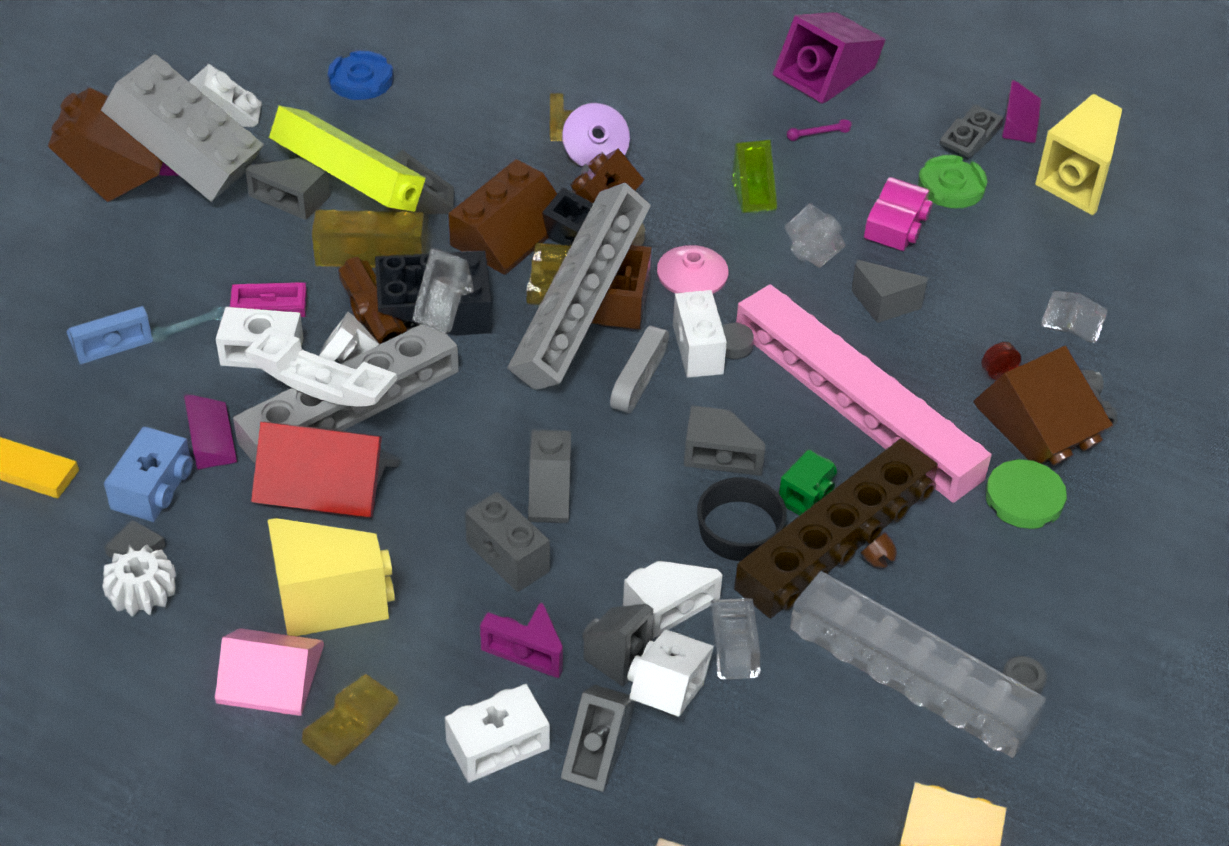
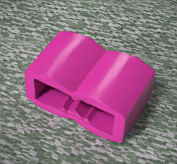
M890 177L868 216L864 238L904 251L909 242H916L922 225L919 223L920 220L926 222L933 205V202L928 200L930 190Z

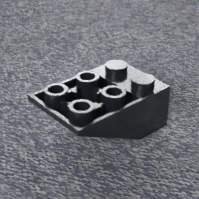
M485 251L375 256L378 312L419 325L432 319L445 333L451 335L492 333L491 294Z

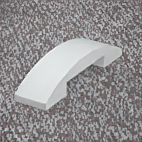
M269 327L245 350L247 358L279 381L312 397L340 405H375L397 380L396 373L363 362L357 369H353L304 351L301 347L300 338Z

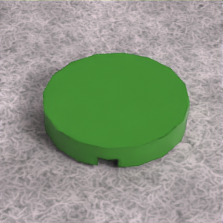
M941 155L925 162V166L919 172L918 186L930 190L928 200L936 205L947 208H966L975 205L983 198L987 186V177L984 170L973 161L969 164L963 162V157L957 155Z
M1017 459L1002 463L993 469L985 488L986 502L989 507L992 505L997 511L996 516L1002 521L1019 528L1036 529L1044 527V524L1053 520V523L1060 517L1067 500L1066 486L1060 476L1048 466L1031 460Z

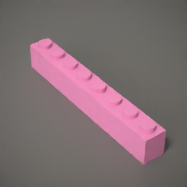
M769 284L738 303L736 323L744 324L752 330L754 335L753 344L884 449H887L902 437L938 463L934 480L936 482L935 489L952 503L985 481L992 455L990 452L958 429L950 420L945 419L928 406L923 399L918 398L902 386L894 377L889 376L872 363L867 356L862 355L846 343L841 336L833 333L820 323L816 317L794 303L787 295Z

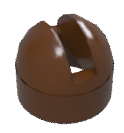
M885 532L860 553L872 566L886 568L888 564L883 555L894 562L897 556V549L892 539Z

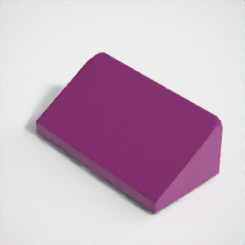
M1015 80L1011 81L1002 138L1035 143L1041 98Z
M184 395L197 470L236 463L226 402L195 395Z

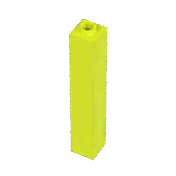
M278 105L269 135L270 139L384 206L415 212L426 179L425 177L307 111Z

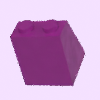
M837 12L795 15L772 75L815 100L826 103L875 68L886 39Z

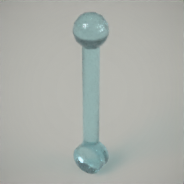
M215 306L209 313L165 329L163 327H155L151 330L152 340L154 342H163L167 335L212 319L222 320L225 309L222 306Z

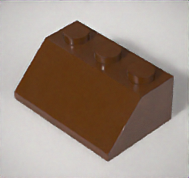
M515 159L448 213L450 246L461 252L485 251L487 266L506 275L549 238L542 212L555 198L557 192L543 172Z

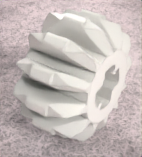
M146 544L140 551H135L129 545L127 554L113 553L112 564L104 566L103 590L105 596L108 597V600L111 601L112 606L115 607L117 612L126 609L131 617H133L139 610H144L150 615L153 606L166 608L167 597L175 595V568L171 564V560H167V556L162 549L152 552V549Z

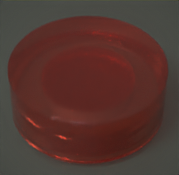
M1000 342L993 345L982 358L983 369L995 380L1004 373L1019 367L1021 363V354L1009 342Z

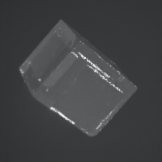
M1053 291L1041 325L1053 331L1071 332L1089 343H1096L1108 310L1080 293Z

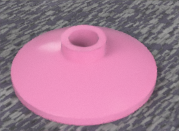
M687 245L671 249L660 258L657 265L659 281L666 289L673 293L712 290L714 294L726 284L729 270L724 258L717 252L702 246Z

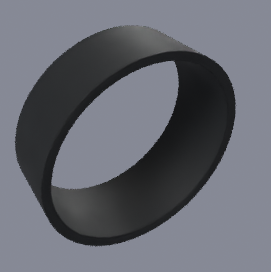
M744 477L727 478L712 484L702 493L697 505L699 529L703 542L717 555L735 561H742L781 531L787 517L785 503L772 487L761 481ZM728 502H747L765 510L773 519L776 531L769 537L757 542L737 543L714 534L704 521L707 515L719 505Z

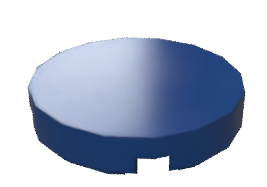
M371 51L350 52V57L342 59V56H339L329 65L327 73L328 83L332 91L341 97L351 100H366L384 94L392 86L394 78L391 63L389 65L384 56Z

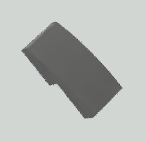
M974 104L963 119L957 117L940 139V144L964 156L971 157L982 149L1003 125V117Z

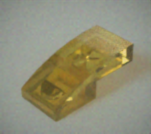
M536 243L532 257L526 303L541 304L571 246Z
M365 674L336 695L333 709L303 729L302 743L335 766L355 750L381 724L398 703V696Z

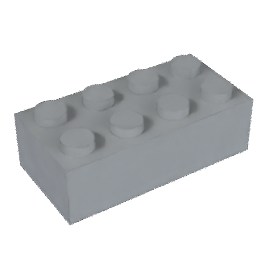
M156 54L117 81L101 109L102 112L211 202L245 173V169L252 164L264 146L250 131L242 127L221 107L212 102L196 86L187 81Z

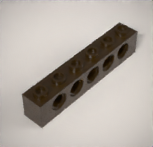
M901 437L737 564L734 590L770 619L782 609L789 610L796 604L802 593L811 586L814 588L818 587L826 579L828 573L839 564H847L856 553V550L866 542L871 544L875 541L883 529L891 522L902 520L910 507L916 502L927 500L936 488L934 480L938 463Z

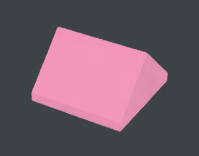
M241 628L222 637L215 694L216 703L302 716L324 647L323 640Z

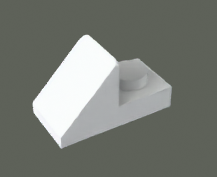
M347 312L325 341L319 356L334 362L337 359L344 363L346 360L376 347L379 343L351 313Z

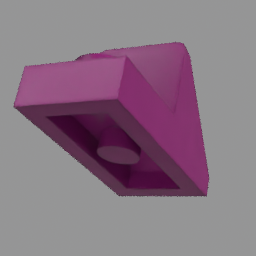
M540 602L527 626L519 624L510 617H500L487 612L480 624L482 651L558 679L563 673V646L543 603Z

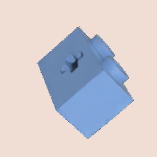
M143 426L104 482L110 509L154 522L162 509L170 505L174 491L182 479L185 480L192 470L193 459L189 454L187 439Z

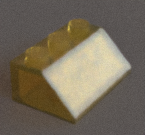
M316 210L312 229L315 266L342 267L347 259L359 257L363 261H368L371 268H375V256L425 254L428 215L422 212Z

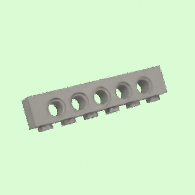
M626 183L599 192L507 367L508 370L534 390L561 383L651 206Z
M432 319L417 327H413L409 331L342 363V365L357 369L363 362L397 374L396 382L375 405L346 406L335 404L291 388L233 417L237 443L253 463L256 464L260 422L345 430L459 372L457 344Z

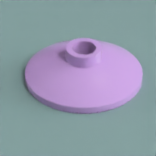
M590 103L578 107L569 115L563 127L562 140L568 156L576 164L583 167L584 164H588L601 152L607 155L619 148L625 155L630 142V134L627 123L619 112L604 104ZM596 128L601 129L604 137L601 139L595 138L592 130Z

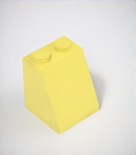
M1092 94L1050 129L1047 134L1035 185L1094 215L1099 206L1112 159L1122 108Z
M278 518L268 519L287 635L301 636L389 619L387 602L395 601L391 576H388L392 575V567L388 549L380 551L377 534Z

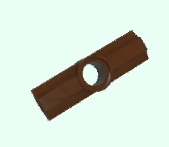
M359 257L347 259L345 264L338 269L339 279L349 295L354 317L362 325L365 324L368 332L379 344L407 332L400 318L378 312L376 275L368 261H363Z

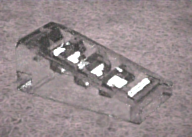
M753 598L711 600L717 677L719 679L757 678L760 675V646ZM745 617V619L722 620V618Z

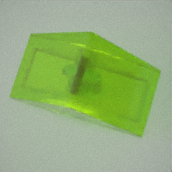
M771 140L735 143L732 183L742 213L777 209Z

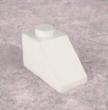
M657 561L646 568L635 570L624 580L623 606L648 604L654 608L652 638L654 639L661 635L665 629L673 628L720 600L722 574L718 569Z

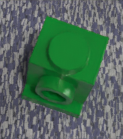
M808 449L781 477L779 495L783 499L786 508L800 516L833 491L835 483L832 480L837 475L835 464L831 460L821 457Z

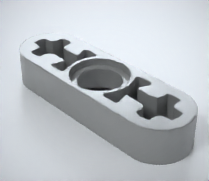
M651 325L647 327L614 385L610 400L611 408L629 414L632 413L665 354L669 340V331Z

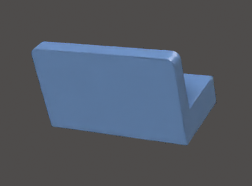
M143 306L70 327L67 330L68 339L79 364L153 342L148 316Z

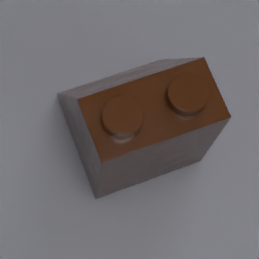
M89 87L79 94L71 93L62 101L60 105L62 110L59 118L51 128L53 133L48 147L105 201L109 202L158 176L163 161L102 112L101 109L108 96Z
M1066 345L1004 373L973 401L976 407L1028 460L1040 464L1050 461L1052 466H1056L1072 457L1074 454L1071 450L1079 446L1083 452L1104 441L1101 434L1113 426Z

